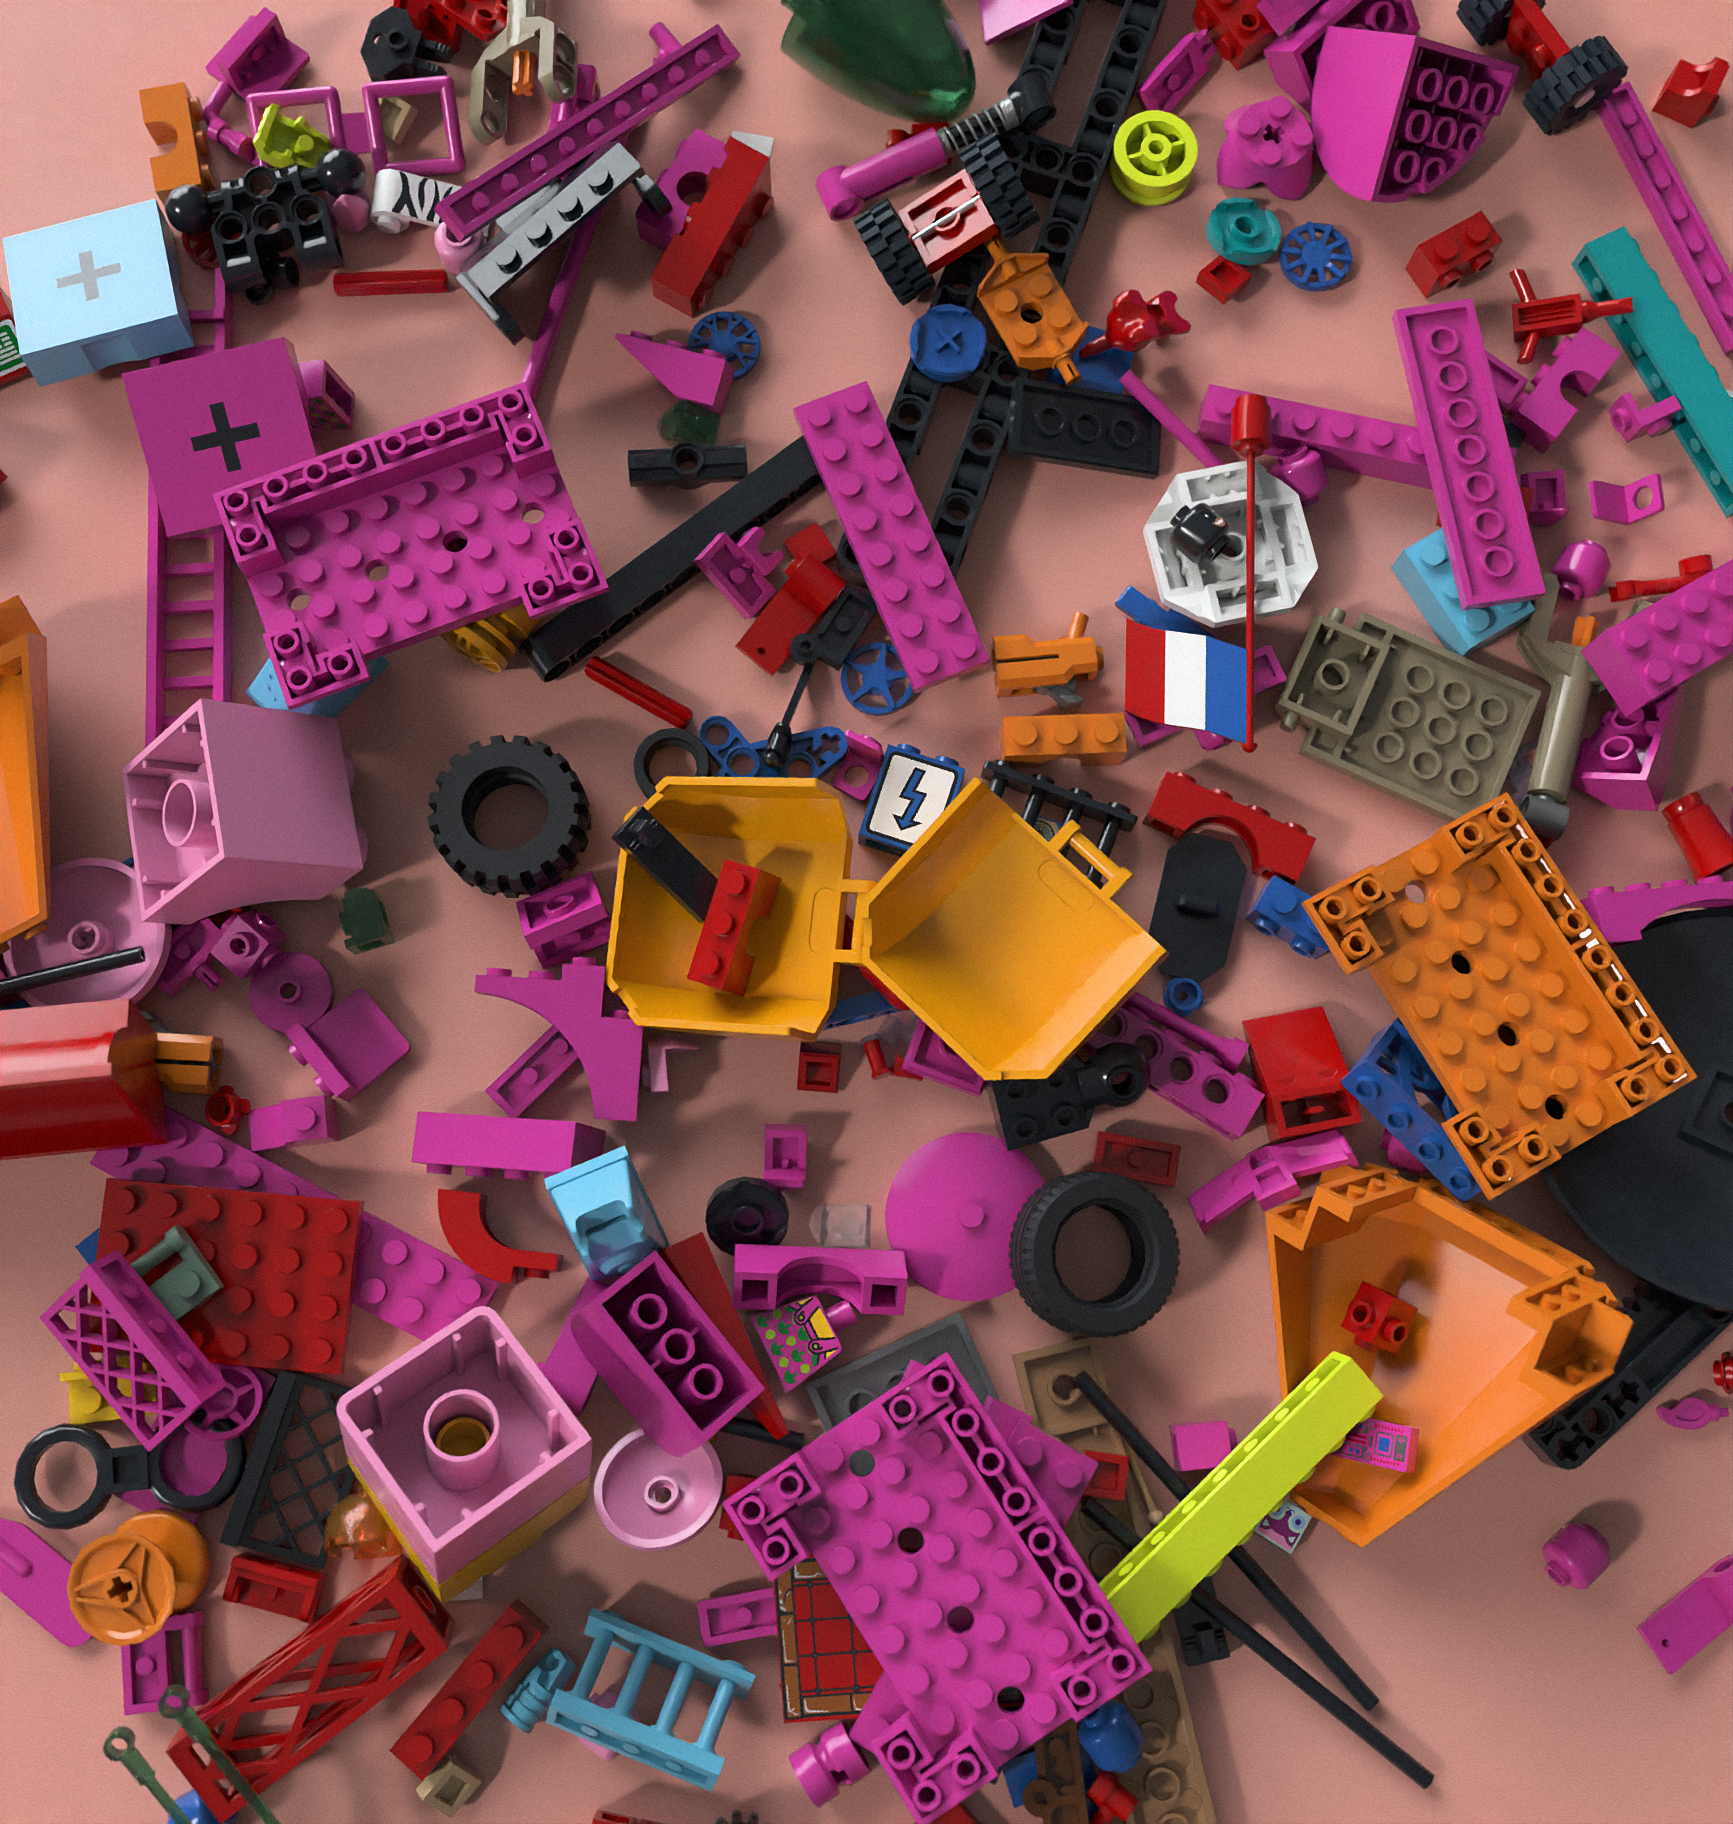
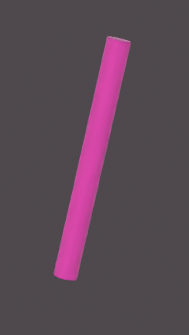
M1130 369L1120 378L1119 382L1206 468L1225 465Z

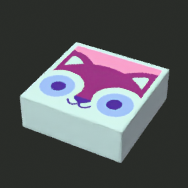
M1285 1499L1283 1505L1276 1512L1266 1515L1254 1527V1531L1287 1553L1292 1554L1312 1516Z

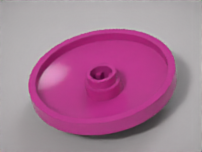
M974 1132L955 1133L939 1137L914 1152L899 1169L892 1182L885 1210V1225L890 1247L892 1250L904 1251L907 1274L924 1289L938 1296L966 1302L988 1300L1001 1296L1016 1288L1014 1285L1015 1279H1012L1011 1275L1012 1269L1009 1266L1011 1261L1008 1258V1252H1010L1009 1242H1011L1010 1234L1014 1229L1013 1223L1017 1220L1016 1216L1018 1212H1021L1023 1204L1028 1202L1027 1199L1046 1183L1037 1167L1018 1148L1008 1151L1000 1138Z

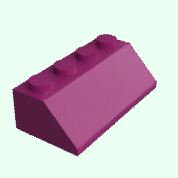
M1320 0L1263 51L1276 84L1311 115L1314 79L1327 26L1414 35L1421 27L1412 0Z

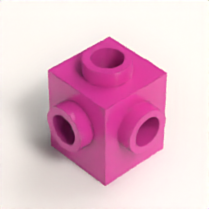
M256 908L241 915L235 913L229 917L220 929L223 933L222 937L210 953L238 978L243 979L256 973L260 966L266 969L272 965L280 956L282 950L278 947L287 935L278 928L277 921L271 915Z

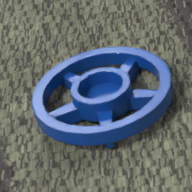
M884 642L865 644L854 650L842 667V691L848 702L862 713L873 716L894 713L908 702L913 693L909 682L903 697L896 703H893L890 694L893 682L907 678L905 671H892L885 664L886 652L898 657L893 645ZM880 651L877 662L871 663L868 666L855 662L864 653ZM850 667L862 675L863 685L854 696L847 684V674ZM869 693L874 696H882L888 706L873 708L860 703L858 700Z

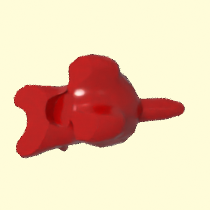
M1134 289L1126 290L1113 301V307L1106 317V333L1087 343L1079 351V357L1087 358L1114 347L1122 351L1137 352L1145 348L1152 341H1156V344L1161 346L1164 340L1172 335L1189 333L1191 325L1176 312L1175 303L1177 296L1174 292L1165 290L1145 302L1139 291Z

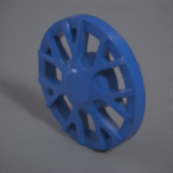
M722 311L707 315L694 326L688 340L689 351L695 352L697 348L708 346L709 350L723 354L728 363L738 358L743 367L734 372L732 381L747 375L756 365L760 355V340L757 330L748 319L734 312ZM729 320L728 329L718 331L717 321ZM740 325H743L748 332L737 337L733 332ZM705 327L714 333L710 339H705L699 335ZM740 344L754 345L753 353L740 352ZM743 359H750V360H749L747 363H745V361H744Z

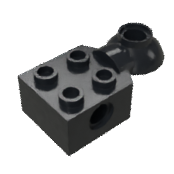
M1115 1042L1097 1049L1086 1062H1083L1079 1055L1075 1053L1048 1079L985 1080L997 1132L1006 1149L1010 1151L1087 1129L1096 1107L1120 1108L1137 1102L1146 1092L1150 1083L1151 1065L1146 1054L1136 1045L1126 1042ZM1128 1072L1126 1079L1122 1083L1112 1084L1117 1074Z

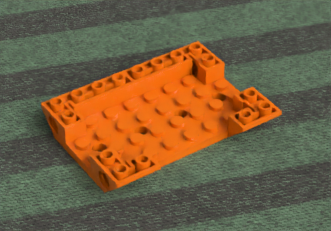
M1507 792L1444 825L1429 839L1377 867H1374L1372 864L1301 903L1346 976L1368 968L1459 1113L1442 1123L1441 1126L1488 1200L1497 1197L1561 1159L1562 1155L1612 1125L1635 1115L1697 1078ZM1407 885H1415L1422 890L1424 894L1423 903H1415L1408 898L1406 894ZM1453 955H1461L1468 961V974H1461L1453 968L1451 962ZM1499 1026H1507L1514 1032L1516 1037L1514 1046L1505 1045L1499 1039ZM1547 1098H1553L1561 1104L1563 1110L1561 1119H1554L1547 1113L1545 1109Z

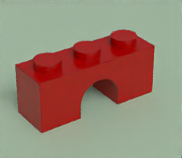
M727 859L724 860L686 979L744 997L756 957L751 956L747 951L748 933L756 918L759 916L769 918L781 878L762 869Z

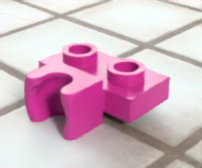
M760 527L746 530L735 542L726 532L719 533L694 560L696 565L744 619L753 618L776 592L764 575H768L784 557L781 550L774 551L773 554L768 552L760 553L758 548L759 542L765 536L764 529Z

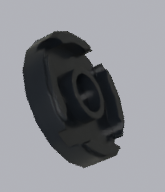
M743 1176L731 1179L716 1188L708 1200L705 1217L706 1229L713 1243L720 1250L732 1256L735 1254V1244L779 1246L788 1231L789 1208L784 1195L773 1184L754 1177Z

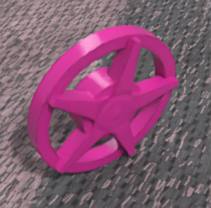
M211 1363L221 1376V1370H232L244 1375L251 1383L237 1389L227 1383L228 1385L203 1405L206 1417L200 1429L191 1423L189 1418L183 1425L192 1435L201 1440L223 1442L234 1439L251 1428L261 1412L263 1393L257 1376L248 1367ZM255 1390L256 1398L253 1410L249 1417L244 1420L237 1411L239 1400ZM178 1397L177 1406L185 1408V1404ZM229 1418L239 1425L226 1432H207L216 1420Z

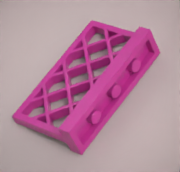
M117 1249L89 1264L79 1274L80 1278L39 1318L146 1450L150 1452L228 1384ZM87 1286L102 1302V1306L88 1304ZM62 1310L76 1312L77 1330L70 1329L58 1315ZM89 1315L102 1317L103 1335L89 1332ZM115 1320L128 1334L129 1340L116 1337ZM90 1344L103 1346L104 1363H99L90 1354ZM116 1349L130 1351V1368L117 1366ZM142 1354L154 1366L157 1374L143 1371ZM117 1377L131 1380L132 1397L124 1396L118 1389ZM144 1383L158 1385V1402L144 1400ZM170 1388L185 1404V1408L171 1405ZM145 1411L159 1414V1432L157 1434L145 1422Z

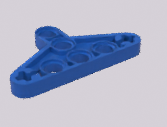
M711 716L701 724L699 730L700 740L704 744L709 756L720 767L716 777L791 778L787 772L789 766L796 761H803L811 769L810 775L807 778L821 779L842 763L848 752V744L844 736L845 733L842 730L833 726L822 727L792 734L793 743L787 763L782 768H768L763 763V755L768 740L749 743L734 724L723 716ZM714 726L726 728L729 732L728 740L722 745L711 744L706 738L710 728ZM827 739L829 742L838 740V753L833 754L829 750L821 755L819 761L823 766L820 768L817 767L814 758L809 753L804 752L811 747L815 757L823 750L822 740ZM739 756L750 757L755 764L751 773L747 775L736 774L731 768L734 759Z

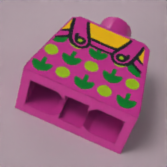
M325 359L299 363L309 400V417L312 429H352L355 393Z
M816 1295L778 1307L776 1310H768L750 1317L787 1392L795 1388L840 1353L843 1347L836 1333L858 1322L847 1300H843L823 1310Z

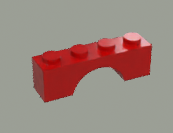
M1169 771L1165 773L1142 824L1177 840L1198 826H1223L1236 833L1246 844L1251 856L1252 874L1268 881L1275 875L1291 885L1298 882L1316 840L1315 837L1307 834V829L1293 822H1285L1284 824L1270 818V813L1259 806L1248 805L1246 807L1233 801V796L1226 791L1217 788L1208 790L1197 785V781L1186 773L1174 772L1173 774Z
M516 1599L389 1751L423 1781L550 1627L519 1599Z

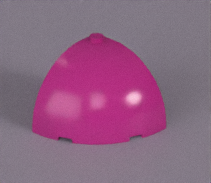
M1327 26L1314 79L1311 109L1314 141L1323 167L1330 178L1342 190L1366 201L1380 203L1402 202L1415 194H1426L1457 173L1487 138L1484 131L1493 116H1500L1505 107L1520 66L1419 36Z

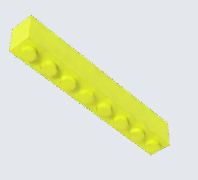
M1332 1351L1098 1584L1136 1644L1151 1638L1159 1629L1160 1621L1172 1609H1177L1184 1605L1190 1598L1192 1589L1204 1577H1209L1217 1572L1223 1563V1558L1235 1546L1245 1543L1252 1536L1254 1527L1266 1515L1276 1512L1285 1501L1284 1496L1296 1484H1301L1308 1480L1315 1471V1465L1327 1453H1332L1340 1448L1345 1442V1435L1357 1423L1364 1422L1374 1413L1375 1405L1384 1395L1351 1357Z

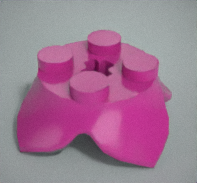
M1275 96L1271 100L1242 106L1233 110L1224 122V129L1228 133V137L1220 148L1216 161L1218 184L1234 189H1247L1258 182H1263L1273 195L1281 199L1298 201L1311 180L1313 170L1312 151L1316 149L1310 122L1284 96Z

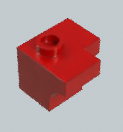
M1716 56L1711 62L1704 65H1695L1680 59L1666 79L1652 111L1693 129L1702 115L1709 117L1720 98V95L1717 93L1730 67L1728 65L1729 62Z

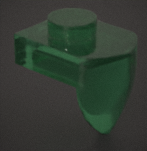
M685 399L669 407L659 419L656 428L660 436L666 440H674L679 443L690 441L698 444L700 447L715 446L720 415Z

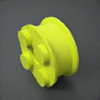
M1164 111L1141 112L1125 121L1117 132L1109 164L1111 180L1116 189L1132 203L1145 206L1164 205L1178 198L1190 182L1192 169L1197 159L1198 145L1193 131L1182 119Z

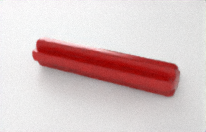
M444 269L347 272L334 274L333 288L339 297L445 293L449 288V279Z
M593 656L587 663L584 672L593 681L678 729H686L691 722L693 712L685 705L598 656Z

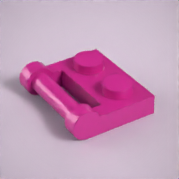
M203 1610L170 1615L161 1630L144 1642L121 1646L124 1716L200 1706L209 1701L208 1688H204L200 1631V1626L205 1624ZM182 1629L185 1691L174 1693L171 1631Z

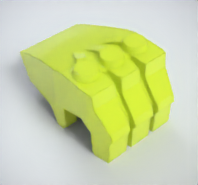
M271 103L264 112L263 120H261L258 133H256L253 141L258 158L279 168L287 167L289 164L297 162L302 170L316 167L322 154L332 149L329 138L311 127L306 118L299 116L295 121L285 117L279 112L281 106Z

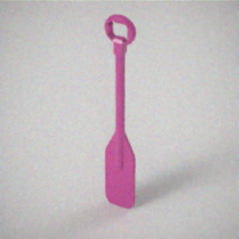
M0 1517V1591L62 1644L69 1647L85 1644L93 1636L82 1629L71 1612L67 1594V1584L72 1563L27 1525Z

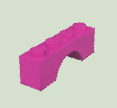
M735 1244L732 1309L776 1310L783 1301L792 1296L804 1293H825L849 1301L861 1314L904 1315L907 1288L904 1251Z

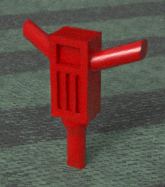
M1516 269L1509 273L1521 300V303L1512 304L1514 342L1524 341L1517 360L1519 365L1532 362L1540 338L1578 333L1583 324H1588L1597 318L1633 313L1632 297L1594 302L1589 300L1581 301L1580 293L1537 300L1523 269Z

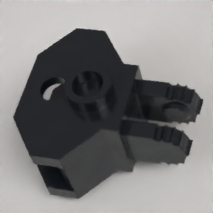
M393 6L371 19L360 50L372 82L447 75L443 67L427 61L450 64L454 54L446 44L425 39L422 31L414 29L406 9Z

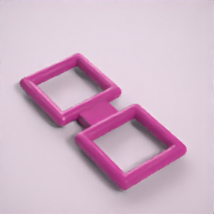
M447 75L365 83L362 86L365 112L342 114L339 92L333 86L251 93L246 98L253 141L256 133H258L261 120H263V109L269 108L271 103L281 107L325 103L332 148L345 147L356 155L372 153L375 175L383 169H393L418 176L459 173L466 167L454 81ZM440 93L449 157L389 163L379 98ZM254 147L257 166H266L272 169V165L258 158V153Z

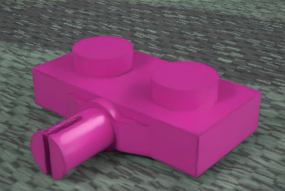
M211 916L190 925H180L172 933L168 960L159 979L155 983L166 995L174 997L195 977H198L211 992L220 988L217 984H224V978L209 965L213 959L210 951L223 935L220 931L221 926Z

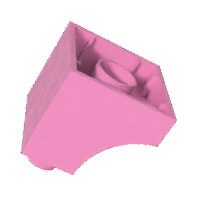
M200 698L122 769L142 922L190 925L216 913L247 905L285 900H321L363 869L368 853V839L363 827L355 824L350 795L355 778V764L351 754L342 749L337 718Z

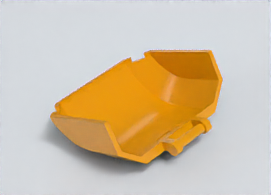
M665 776L655 786L657 792L642 806L717 879H719L724 860L727 859L762 869L781 878V882L769 918L765 916L756 918L748 933L747 951L751 956L756 957L743 997L686 979L704 922L699 923L620 847L605 983L613 993L620 996L630 1010L628 1015L638 1026L717 1036L815 1042L836 1007L840 964L865 966L862 963L861 946H864L860 902L878 883L870 880L849 879L853 838L841 791L817 778ZM634 806L624 816V822L632 815V813L638 808V806ZM848 894L857 895L851 950H842Z
M974 777L860 902L864 946H861L862 963L984 1080L1048 1079L1112 1017L1170 953L1111 900L1128 884L1134 875L1126 867L1120 869L1080 832L1082 827L1071 819L1048 842L978 777ZM1066 845L1072 846L1109 880L1101 890L1060 853Z

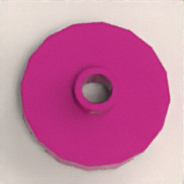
M293 951L281 953L276 961L266 969L260 966L252 977L249 989L251 1009L259 1021L280 1033H285L297 1022L309 1028L332 1009L335 996L332 976L323 964L308 954ZM290 985H295L296 994L292 998L286 999L284 996L285 989Z

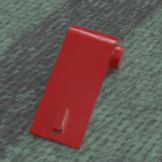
M810 552L805 558L798 553L784 571L789 576V579L735 645V648L771 677L790 655L789 647L792 639L799 634L808 632L846 584L842 578Z

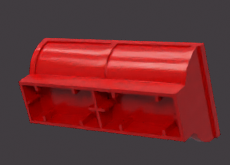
M130 998L0 1010V1161L169 1144V1131L165 1128L163 1090L155 1064L157 1034Z

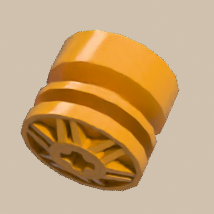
M523 603L440 634V636L454 651L465 659L501 674L508 664L502 655L512 658L517 651L514 644L505 635L508 634L517 639L525 640L539 618L530 620Z

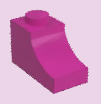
M325 1095L283 1100L280 1104L252 1109L249 1113L251 1149L255 1153L340 1141L336 1100Z

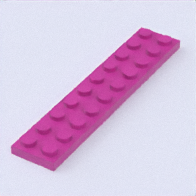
M166 1105L165 1128L169 1131V1144L101 1150L96 1152L90 1162L92 1166L119 1179L343 1199ZM363 1210L352 1304L422 1341L427 1340L476 1307L489 1306L501 1282L477 1273L455 1257Z

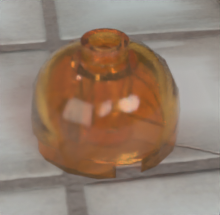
M363 1486L358 1487L357 1494L346 1496L333 1507L325 1527L324 1552L326 1555L341 1558V1549L351 1550L354 1552V1559L360 1560L381 1559L401 1555L403 1553V1546Z

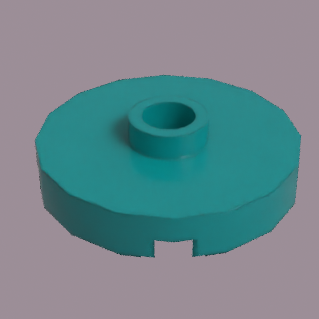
M1235 197L1222 200L1210 214L1205 226L1206 237L1212 248L1225 259L1244 265L1265 263L1274 256L1282 238L1281 224L1274 213L1268 208L1264 212L1257 207L1258 202L1251 199Z

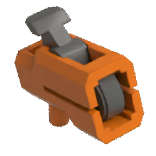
M1075 612L1067 636H1062L1058 640L1035 642L1027 634L993 636L991 657L993 672H996L994 674V683L997 698L1036 694L1049 695L1058 702V706L1064 711L1079 709L1083 699L1079 695L1074 694L1076 682L1094 680L1098 670H1103L1104 668L1102 646H1096L1094 636L1083 637L1089 616L1084 613Z
M139 1010L157 1034L155 1064L161 1083L167 1084L172 1092L180 1094L212 1096L218 1093L221 1070L217 1069V1065H222L223 1039L207 1035L171 1033L165 1028L162 1020L155 1013Z

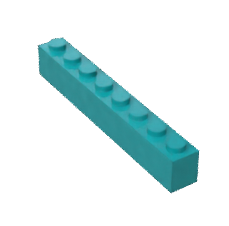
M1625 226L1586 243L1571 264L1594 302L1632 297L1633 313L1604 318L1655 402L1658 403L1675 395L1682 409L1670 420L1672 423L1671 428L1724 515L1728 518L1733 515V398L1729 396L1719 380L1715 367L1709 364L1701 351L1696 336L1688 330L1683 322L1677 305L1665 293L1657 273L1649 267L1644 259L1638 242L1630 236Z

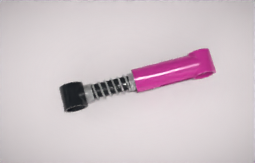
M1030 73L1018 78L1008 88L1007 97L1000 101L998 100L997 106L992 103L991 109L986 110L982 108L980 114L972 113L971 118L968 120L963 117L961 123L953 122L952 127L949 129L944 126L940 130L935 131L932 127L850 167L839 165L825 170L817 177L815 186L829 218L833 221H843L853 217L863 208L865 203L947 165V159L953 157V152H959L962 148L970 145L991 130L999 135L1000 130L1006 128L1009 131L1017 125L1027 131L1036 130L1047 125L1055 117L1057 109L1043 78L1038 73Z

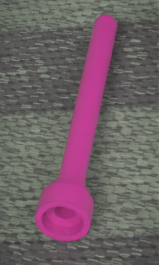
M1136 991L1124 1003L1129 1007L1140 1010L1151 1019L1215 1053L1214 1056L1222 1062L1221 1066L1233 1073L1240 1065L1250 1044L1235 1036L1233 1039L1227 1036L1222 1039Z

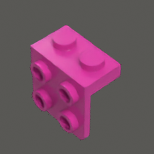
M364 989L353 991L309 1028L297 1022L285 1032L292 1042L288 1047L289 1051L301 1065L306 1066L309 1063L318 1073L314 1081L322 1092L329 1098L335 1095L347 1102L352 1100L407 1055L411 1048L407 1039Z

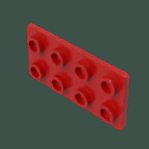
M394 0L393 7L406 9L414 29L422 31L425 39L446 44L454 54L459 52L463 28L481 40L488 42L495 39L507 26L508 0Z

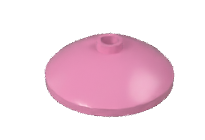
M640 1428L618 1441L602 1460L594 1482L595 1508L603 1526L622 1544L642 1551L672 1549L696 1537L711 1522L722 1500L724 1474L719 1457L708 1440L693 1451L677 1457L661 1449ZM671 1495L668 1502L664 1504L658 1503L661 1496Z

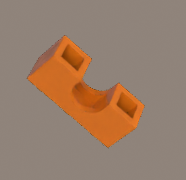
M185 82L139 90L144 124L156 145L176 143L174 149L169 153L150 158L155 193L164 208L166 198L172 189L182 184H194L210 193V188H215L216 184L211 166L206 164L205 155L210 154V148L204 130H200L199 121L204 120V112L198 96L192 97Z
M1124 713L1003 717L999 729L1001 760L1007 761L1017 768H1041L1044 762L1061 758L1080 760V766L1120 765L1127 753Z

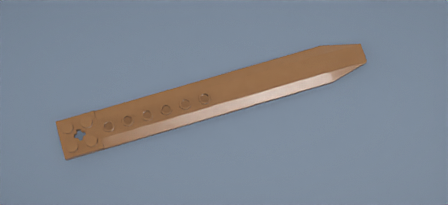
M1087 1336L1012 1354L1025 1412L1033 1417L1032 1425L1081 1453H1084V1449L1125 1455L1121 1436L1077 1387L1069 1391L1070 1398L1067 1400H1063L1061 1394H1054L1052 1386L1058 1383V1376L1065 1375L1067 1381H1072L1077 1374L1085 1370L1111 1399L1096 1337ZM1128 1467L1124 1501L1099 1497L1092 1498L1144 1539L1146 1535ZM1082 1495L1063 1531L1097 1584H1099L1130 1551L1079 1510L1084 1500L1089 1497ZM1165 1616L1160 1621V1627L1151 1638L1140 1641L1137 1644L1153 1670L1108 1700L1119 1701L1124 1704L1139 1723L1145 1735L1143 1755L1139 1762L1128 1771L1122 1773L1113 1771L1120 1777L1118 1782L1139 1799L1137 1805L1126 1819L1125 1824H1218Z

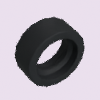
M678 728L660 729L647 736L640 744L633 761L636 781L646 798L650 799L657 792L655 789L656 784H654L649 773L651 759L659 750L665 747L678 746L690 752L696 761L697 771L695 777L712 776L709 753L702 741L691 732Z

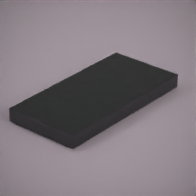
M1015 377L1012 380L1007 457L1153 480L1159 476L1161 423L1134 396L1022 377Z

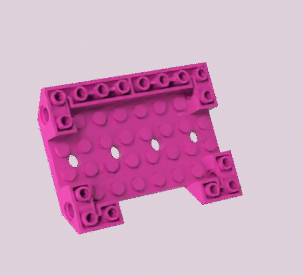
M525 382L212 494L236 563L246 576L266 631L262 636L289 710L370 681L368 664L370 660L520 604H525L530 620L610 591L580 517L578 518L557 467L552 448ZM531 510L544 512L543 519L538 523L528 524L523 521L525 514ZM455 538L467 540L466 547L459 552H449L446 550L448 543ZM385 566L390 569L388 576L381 581L369 579L371 571L376 567ZM300 595L311 596V602L306 608L302 610L291 609V604L296 597Z
M948 1352L722 1502V1505L770 1582L807 1558L812 1552L909 1710L870 1743V1747L917 1824H929L996 1778L999 1774V1767L1071 1717H1073L1075 1722H1078L1153 1670ZM867 1450L873 1455L875 1467L870 1474L858 1475L851 1469L850 1457L853 1452ZM914 1527L922 1533L924 1545L919 1551L909 1553L900 1547L898 1536L903 1529ZM964 1606L972 1612L974 1622L968 1630L956 1631L949 1625L947 1615L952 1608ZM1007 1686L1017 1687L1024 1695V1703L1016 1711H1007L998 1702L999 1692Z

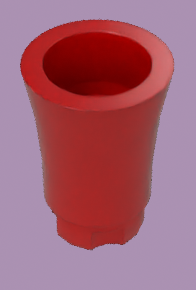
M1698 791L1677 799L1661 811L1669 823L1667 827L1677 841L1688 863L1695 884H1698L1697 880L1718 876L1733 868V838L1719 821L1710 805L1704 803Z

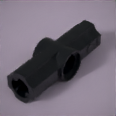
M684 441L678 443L673 448L628 450L630 486L677 485L682 489L693 490L703 485V483L741 481L748 476L746 444L700 447L694 442ZM688 461L697 464L691 470L679 468L681 464Z

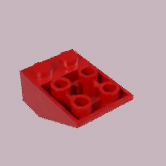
M1323 1006L1242 1021L1246 1042L1250 1044L1248 1051L1255 1081L1258 1084L1257 1090L1265 1094L1261 1101V1108L1269 1142L1316 1134L1335 1128H1347L1362 1123L1357 1099L1341 1084V1080L1349 1071Z

